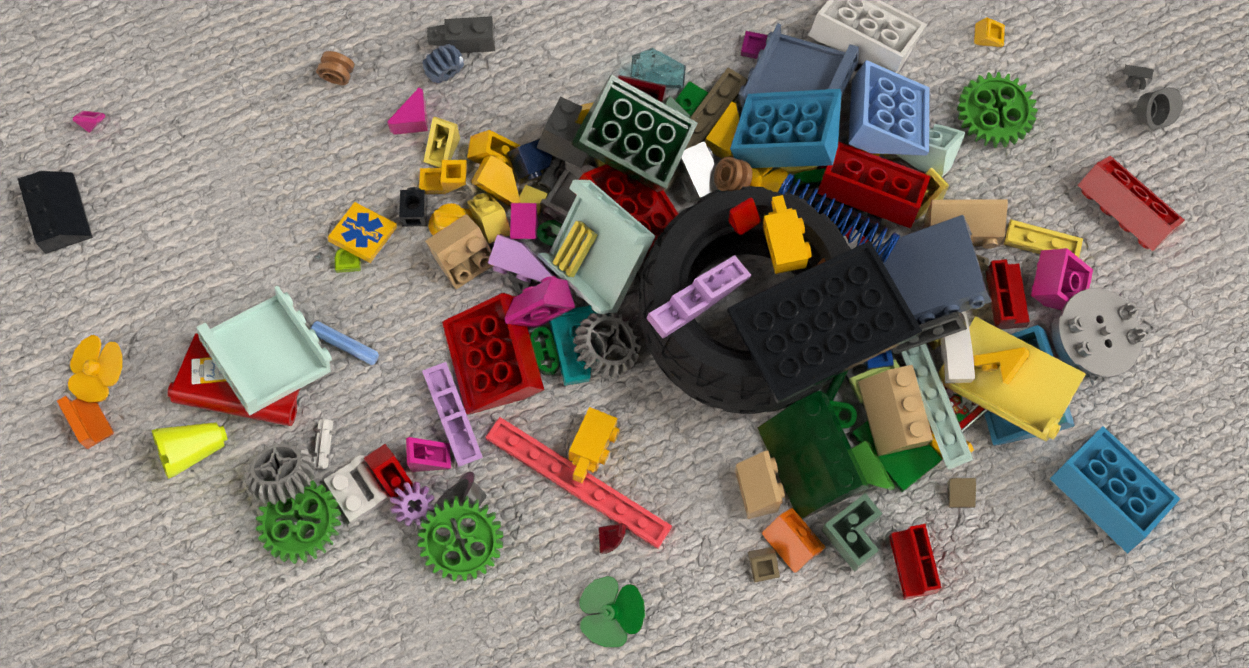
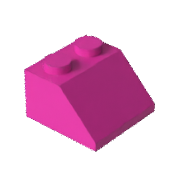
M1067 248L1041 250L1031 296L1046 307L1062 311L1064 305L1072 296L1090 288L1093 269Z
M549 276L542 279L541 283L537 286L523 289L522 294L514 297L505 316L506 324L537 328L574 309L575 305L567 280Z

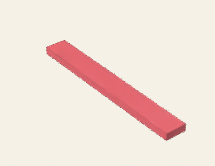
M501 417L498 418L485 437L490 443L617 524H625L628 531L659 549L672 529V525L590 473H587L583 483L574 481L573 473L576 466L571 461Z

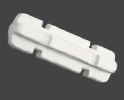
M320 419L318 421L317 430H319V433L316 435L314 454H317V456L313 459L316 469H327L329 465L327 455H330L332 440L330 432L333 431L334 423L328 419Z

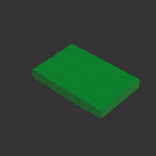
M867 420L853 431L852 435L860 444L864 441L870 442L876 452ZM930 444L878 456L890 479L902 493L943 460Z

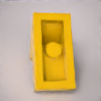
M1022 347L974 355L973 360L974 366L982 369V372L996 371L998 366H1001L1003 382L1008 385L1030 355L1029 350Z

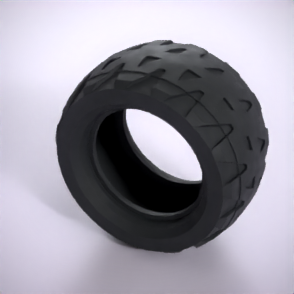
M746 186L735 191H718L701 198L694 206L681 211L665 227L655 241L645 261L640 279V323L646 344L656 363L665 375L688 396L702 404L723 409V411L730 413L757 414L787 408L820 390L830 379L777 404L749 351L734 349L716 341L700 327L695 318L665 338H662L647 320V316L653 310L669 302L674 294L693 284L695 278L707 267L723 258L749 254L771 259L763 229L764 216L773 212L772 197L783 195L786 208L796 209L798 218H802L804 222L805 233L802 235L804 243L809 242L811 258L808 259L806 268L791 271L795 276L815 267L823 258L825 261H828L851 250L838 227L824 213L820 215L811 205L798 196L785 192L784 195L767 190L764 187ZM748 198H752L760 217V223L744 234L739 235L729 223L730 210Z

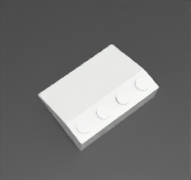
M828 0L817 13L809 36L821 44L843 52L847 51L849 44L858 46L859 64L863 65L867 60L898 73L927 24L880 0Z

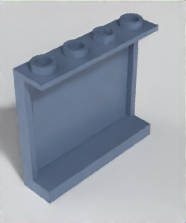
M777 23L774 31H770L768 34L765 49H761L758 54L755 68L752 67L750 69L746 86L743 85L739 91L738 98L741 100V110H743L747 95L754 93L841 89L842 97L858 64L859 47L849 44L847 51L843 52L781 34V24Z
M964 215L900 237L886 262L883 263L919 325L957 311L964 312L970 309H978L992 302L986 290L970 236L972 233ZM885 243L880 245L877 253H879ZM885 248V249L883 250V252L879 255L880 259H881L882 255L884 254L886 248Z

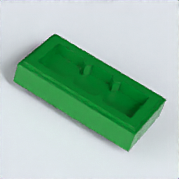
M689 81L675 101L691 117L709 92Z

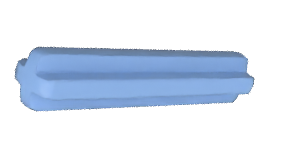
M315 321L310 328L315 331L318 338L370 365H374L379 358L377 351L319 321Z

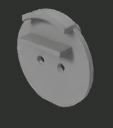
M1099 288L1086 289L1072 296L1064 305L1060 317L1054 319L1051 325L1054 347L1062 362L1072 367L1078 366L1093 376L1104 378L1114 377L1129 370L1137 361L1141 352L1142 342L1148 336L1147 333L1142 335V332H1145L1146 329L1138 324L1136 316L1139 314V310L1133 311L1134 308H1137V305L1133 302L1127 303L1117 294ZM1096 317L1101 319V324L1096 321ZM1105 340L1109 342V348L1105 346Z

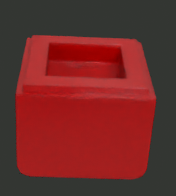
M748 198L730 210L729 223L739 235L744 234L760 223V217L752 198Z

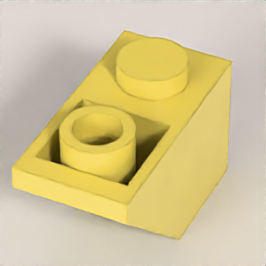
M481 193L474 196L472 200L467 201L476 224L489 244L495 242L499 234L510 236V227L505 210L492 195Z

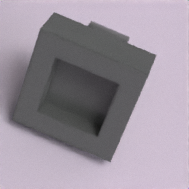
M1125 64L1123 74L1129 76L1126 80V87L1131 88L1132 82L1138 79L1140 81L1139 89L1144 90L1146 87L1145 78L1152 79L1154 69Z

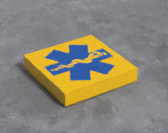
M354 202L329 234L328 242L371 263L397 229V223Z

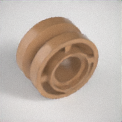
M323 52L321 57L322 63L318 65L316 70L317 74L330 83L338 85L348 84L351 77L349 73L353 72L355 66L354 62L349 57L338 52Z
M732 157L723 158L718 163L714 173V182L720 191L740 190L742 187L750 186L752 180L750 164Z

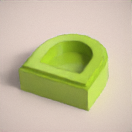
M342 248L337 250L334 258L336 273L361 271V259Z

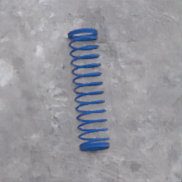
M789 174L786 177L778 193L785 195V192L788 191L792 184L794 175ZM798 179V181L790 191L791 194L794 195L801 181L800 179ZM809 184L805 186L804 190L799 195L800 198L803 199L809 187ZM818 188L815 189L811 197L808 199L807 203L809 205L812 204V201L818 191ZM826 193L822 196V198L814 208L815 210L817 209V212H819L822 206V203L826 197ZM835 198L831 200V202L823 212L824 214L826 213L827 216L833 206ZM841 203V205L831 218V221L834 219V224L837 221V218L843 208L844 203ZM852 208L848 210L837 226L839 228L843 223L840 231L841 234L853 210ZM858 213L843 234L844 237L852 228L848 238V243H852L861 232L857 246H859L870 218H867L851 239L861 213ZM878 223L873 226L861 244H864L869 236V241L872 240L879 225ZM887 227L883 229L878 238L872 244L873 246H875L878 240L880 239L876 248V252H878V249L886 234ZM894 232L879 251L878 255L886 248L881 257L883 263L886 262L900 238V234L898 235Z

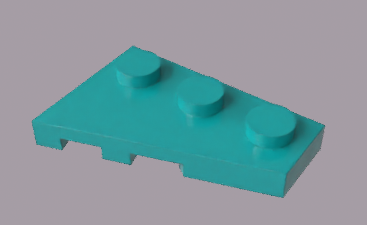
M591 305L574 308L549 321L564 386L589 382L591 367L584 369L585 361H578V357L581 354L574 352L577 344L573 342V339L577 336L575 331L581 325L580 323L584 319H588L590 314H596L592 310Z

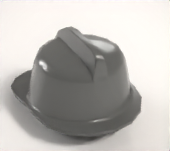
M1170 87L1145 93L1140 96L1136 108L1131 109V113L1136 114L1138 121L1143 125H1147L1151 130L1167 127L1175 123L1180 116L1183 104L1182 96L1177 89Z
M467 472L436 503L444 507V499H447L450 504H453L455 496L458 497L460 503H463L465 497L468 496L469 504H473L478 499L480 506L487 495L474 482L475 474Z

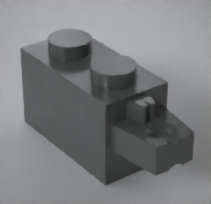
M492 16L444 19L445 25L427 28L429 45H454L460 53L495 51V30Z

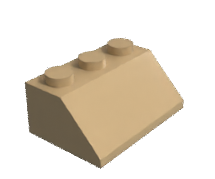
M1008 199L931 200L924 217V228L964 215L972 233L970 236L973 246H982L986 249L1000 246L1005 237Z
M913 365L886 370L858 381L877 456L926 446L933 440Z

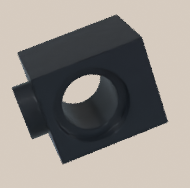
M417 187L400 190L399 218L402 227L427 226L428 199L425 190ZM412 203L419 204V206L415 209L408 208V206Z

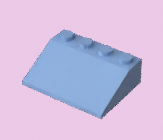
M866 60L852 79L848 144L869 153L927 155L929 153L930 87Z

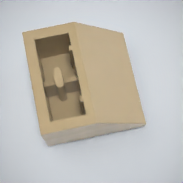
M467 214L425 241L433 257L456 290L493 266L488 264L492 251L479 226Z
M764 451L737 463L735 473L747 518L752 519L777 513L780 505L783 503L782 498H785L782 483H777L775 473H778L775 458H770L769 451Z

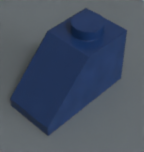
M540 139L507 152L518 180L524 177H528V180L537 178L542 175L541 170L550 166L553 155L537 148Z

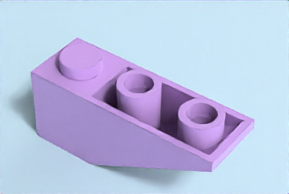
M501 234L497 235L488 264L494 265L492 270L507 274V271L517 273L516 278L526 282H530L531 279L541 282L546 277L555 276L524 242L510 239V237Z

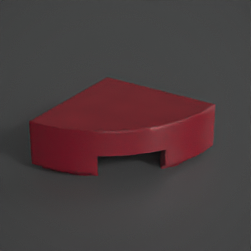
M625 524L599 527L600 553H610L621 544L626 532Z

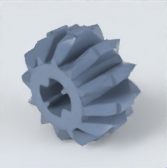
M446 44L445 46H439L438 49L428 54L422 64L427 77L432 82L441 83L451 77L453 78L455 74L460 72V69L464 66V59L454 45Z

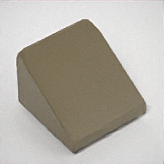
M976 478L949 479L947 482L949 508H975Z
M773 547L748 552L754 583L780 578L776 552Z

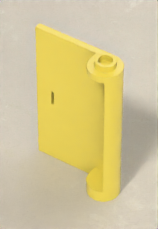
M975 316L969 326L973 356L1022 347L1029 350L1030 356L1008 385L1003 382L1001 366H998V370L991 372H982V369L974 366L975 379L971 383H945L943 364L938 373L944 387L1045 442L1049 438L1054 439L1061 428L1058 423L1086 374Z

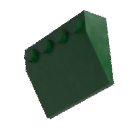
M611 74L583 120L571 145L659 192L667 189L698 122Z
M819 390L795 402L757 427L770 457H774L776 460L778 475L792 507L802 520L870 488L829 398L822 391Z

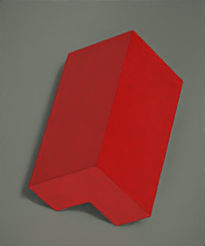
M1007 259L991 261L985 272L989 296L992 301L991 307L995 327L1001 330L1027 327L1030 320L1020 264H1008Z
M926 524L909 526L907 530L891 533L889 540L904 600L937 594L942 587Z

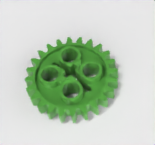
M990 72L987 73L985 79L978 75L976 82L971 80L968 87H964L958 100L960 102L957 107V111H960L958 120H964L961 127L970 128L967 133L968 136L974 133L977 135L975 142L981 138L984 139V146H987L989 141H992L994 148L997 147L999 142H1002L1005 148L1009 140L1014 145L1017 143L1018 138L1023 140L1026 133H1030L1032 125L1036 121L1034 116L1038 109L1033 108L1037 101L1030 99L1033 92L1024 91L1027 84L1019 86V78L1010 81V74H1007L1004 79L1001 78L1000 72L997 73L995 78L992 77ZM1001 95H1007L1010 99H1005ZM978 99H984L987 103H981ZM1007 116L1014 117L1016 121L1009 120ZM984 120L992 122L993 125L986 124Z
M313 480L310 482V487H304V494L298 493L295 495V500L288 498L285 504L279 500L276 505L268 502L267 507L261 506L258 508L264 513L263 516L256 517V520L262 524L256 527V530L262 533L258 539L265 543L263 547L267 551H271L273 557L277 558L280 555V559L283 562H286L290 557V561L296 564L298 557H300L304 563H307L308 555L317 559L316 551L320 550L326 553L324 545L326 543L329 545L334 544L330 536L339 535L334 529L335 526L341 525V522L336 519V517L341 515L339 509H335L339 504L335 499H332L333 494L330 491L325 492L326 488L322 484L317 487ZM292 504L290 511L283 513L284 507ZM318 505L315 512L308 513L311 506ZM284 529H289L285 537H279ZM314 529L313 536L305 539V534L309 530Z
M455 496L453 504L444 499V507L436 503L434 504L435 513L427 511L426 517L428 520H421L420 525L424 529L418 530V536L422 539L418 540L417 545L418 547H425L420 551L421 557L428 556L425 565L435 564L433 573L441 569L443 570L442 578H445L450 573L452 574L453 581L457 579L458 575H462V579L466 581L467 574L470 573L474 579H477L478 570L486 574V564L494 567L495 561L492 557L500 558V551L497 549L503 548V542L498 539L503 538V531L497 530L501 527L500 521L493 522L496 518V513L487 514V504L479 508L478 499L473 504H469V497L466 496L464 502L460 503L458 497ZM451 518H454L456 520L460 537L462 539L465 538L464 545L465 549L467 550V553L471 557L470 559H466L461 540L456 539L457 531L454 527V524L450 520ZM465 518H471L475 524L467 527L461 521ZM441 527L447 528L450 534L442 536L437 533V529ZM481 542L485 547L481 550H475L471 547V544ZM450 551H456L460 556L457 559H450L446 554Z

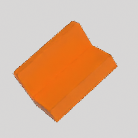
M67 396L57 400L79 443L86 449L114 434L98 402L88 403L78 398L71 401Z
M793 508L779 515L762 532L764 538L794 573L798 572L806 563L826 548Z

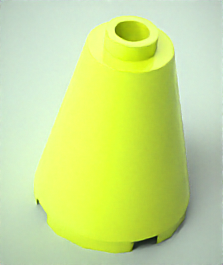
M217 422L151 430L161 464L168 479L175 477L225 447L224 441L228 440L224 426L219 427Z

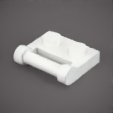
M364 455L354 458L349 464L323 479L351 524L390 499L387 491L382 490L366 465ZM357 470L374 495V498L370 501L366 499L351 475Z

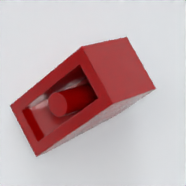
M386 444L364 458L390 497H399L395 489L399 488L404 491L405 482H408L412 488V481Z

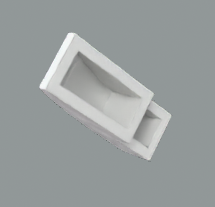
M966 311L961 313L965 317L967 329L940 338L942 360H944L945 383H971L975 379L972 343Z

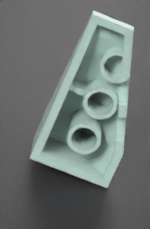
M934 124L933 128H929V153L927 155H896L920 171L927 172L930 168H933L943 177L953 165L965 132L944 125Z

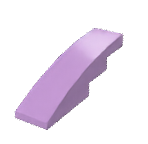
M734 255L695 278L693 284L674 294L669 302L650 312L647 320L659 335L665 338L723 299L748 280L751 274Z
M444 362L423 370L422 372L458 466L460 467L483 458L447 363Z

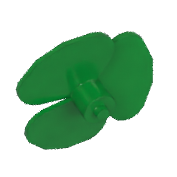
M612 576L595 579L584 589L579 600V606L583 612L594 614L588 615L581 620V631L593 643L603 647L623 646L628 639L627 633H638L642 629L645 618L644 599L639 589L635 585L628 584L621 588L617 596L619 585Z

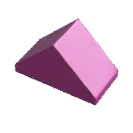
M420 87L387 121L391 133L396 135L428 131L426 100Z
M511 203L510 239H535L538 229L536 203Z
M412 437L406 438L407 465L411 472L451 469L450 443Z

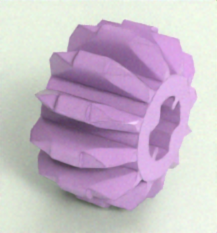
M415 481L411 488L410 484L405 482L404 491L399 488L395 489L399 497L390 498L392 503L397 504L390 510L392 513H398L396 516L398 522L404 520L405 525L410 526L414 519L416 525L419 526L422 516L428 520L426 511H434V506L428 503L432 502L435 498L432 494H428L429 488L427 486L420 489V483ZM411 499L417 503L415 508L408 504Z

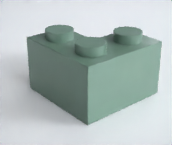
M866 493L828 521L822 529L824 535L854 572L875 557L879 551L864 531L877 522L883 513Z

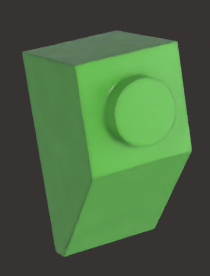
M864 441L852 448L868 484L888 490L895 488L870 442Z

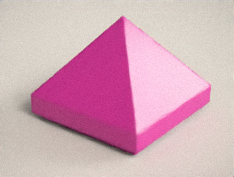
M81 111L73 117V121L90 133L105 118V114Z

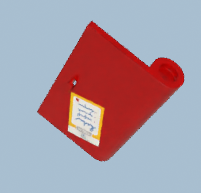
M195 333L175 381L171 382L168 387V397L175 404L292 426L297 414V397L300 389L249 415L199 340L198 333Z

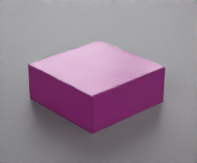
M746 31L740 56L757 59L760 50H764L766 47L768 35Z

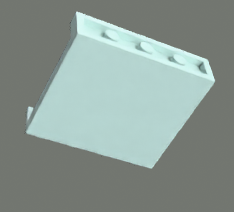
M573 180L569 189L577 196L550 252L538 253L537 256L560 279L567 280L568 285L576 291V295L586 300L591 305L593 311L599 314L617 313L655 235L591 180ZM575 221H582L598 236L575 276L568 277L565 271H561L559 266L554 265L552 262ZM586 233V235H585L583 241H582L581 244H580L581 246H582L584 240L586 239V237H587V235H588L587 233ZM576 254L573 256L571 262L569 263V265H568L569 267H570L572 261L574 260Z
M279 286L275 287L276 295L211 329L206 322L196 327L199 340L249 415L331 372L330 361H332L330 353L325 347H320L315 331L313 329L309 330L306 327V320L300 310L295 311L291 297L287 292L283 293Z

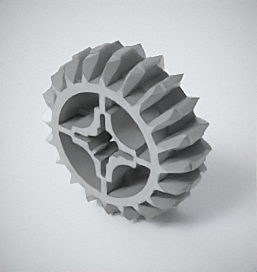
M592 313L588 316V319L586 318L580 323L581 325L575 331L577 336L573 339V342L577 344L574 352L581 354L578 357V361L584 360L586 363L584 369L591 367L593 369L592 375L600 372L602 378H606L609 374L612 379L618 376V374L620 376L624 375L627 370H631L634 367V362L639 359L637 353L641 351V346L637 344L641 337L634 336L637 328H630L628 326L630 320L622 321V314L614 317V313H597V315ZM604 328L609 331L606 333L602 331L597 332L594 329ZM607 356H611V357H613V358L618 357V358H620L621 360H618V361H609V360H606V357H607Z
M284 439L280 444L274 441L273 445L269 447L264 445V449L256 451V456L250 457L249 464L245 465V473L243 475L247 484L246 487L253 497L263 501L264 504L272 502L276 505L279 500L285 504L288 498L295 500V495L298 493L304 494V487H310V480L315 478L313 458L302 444H297L294 440L288 443Z

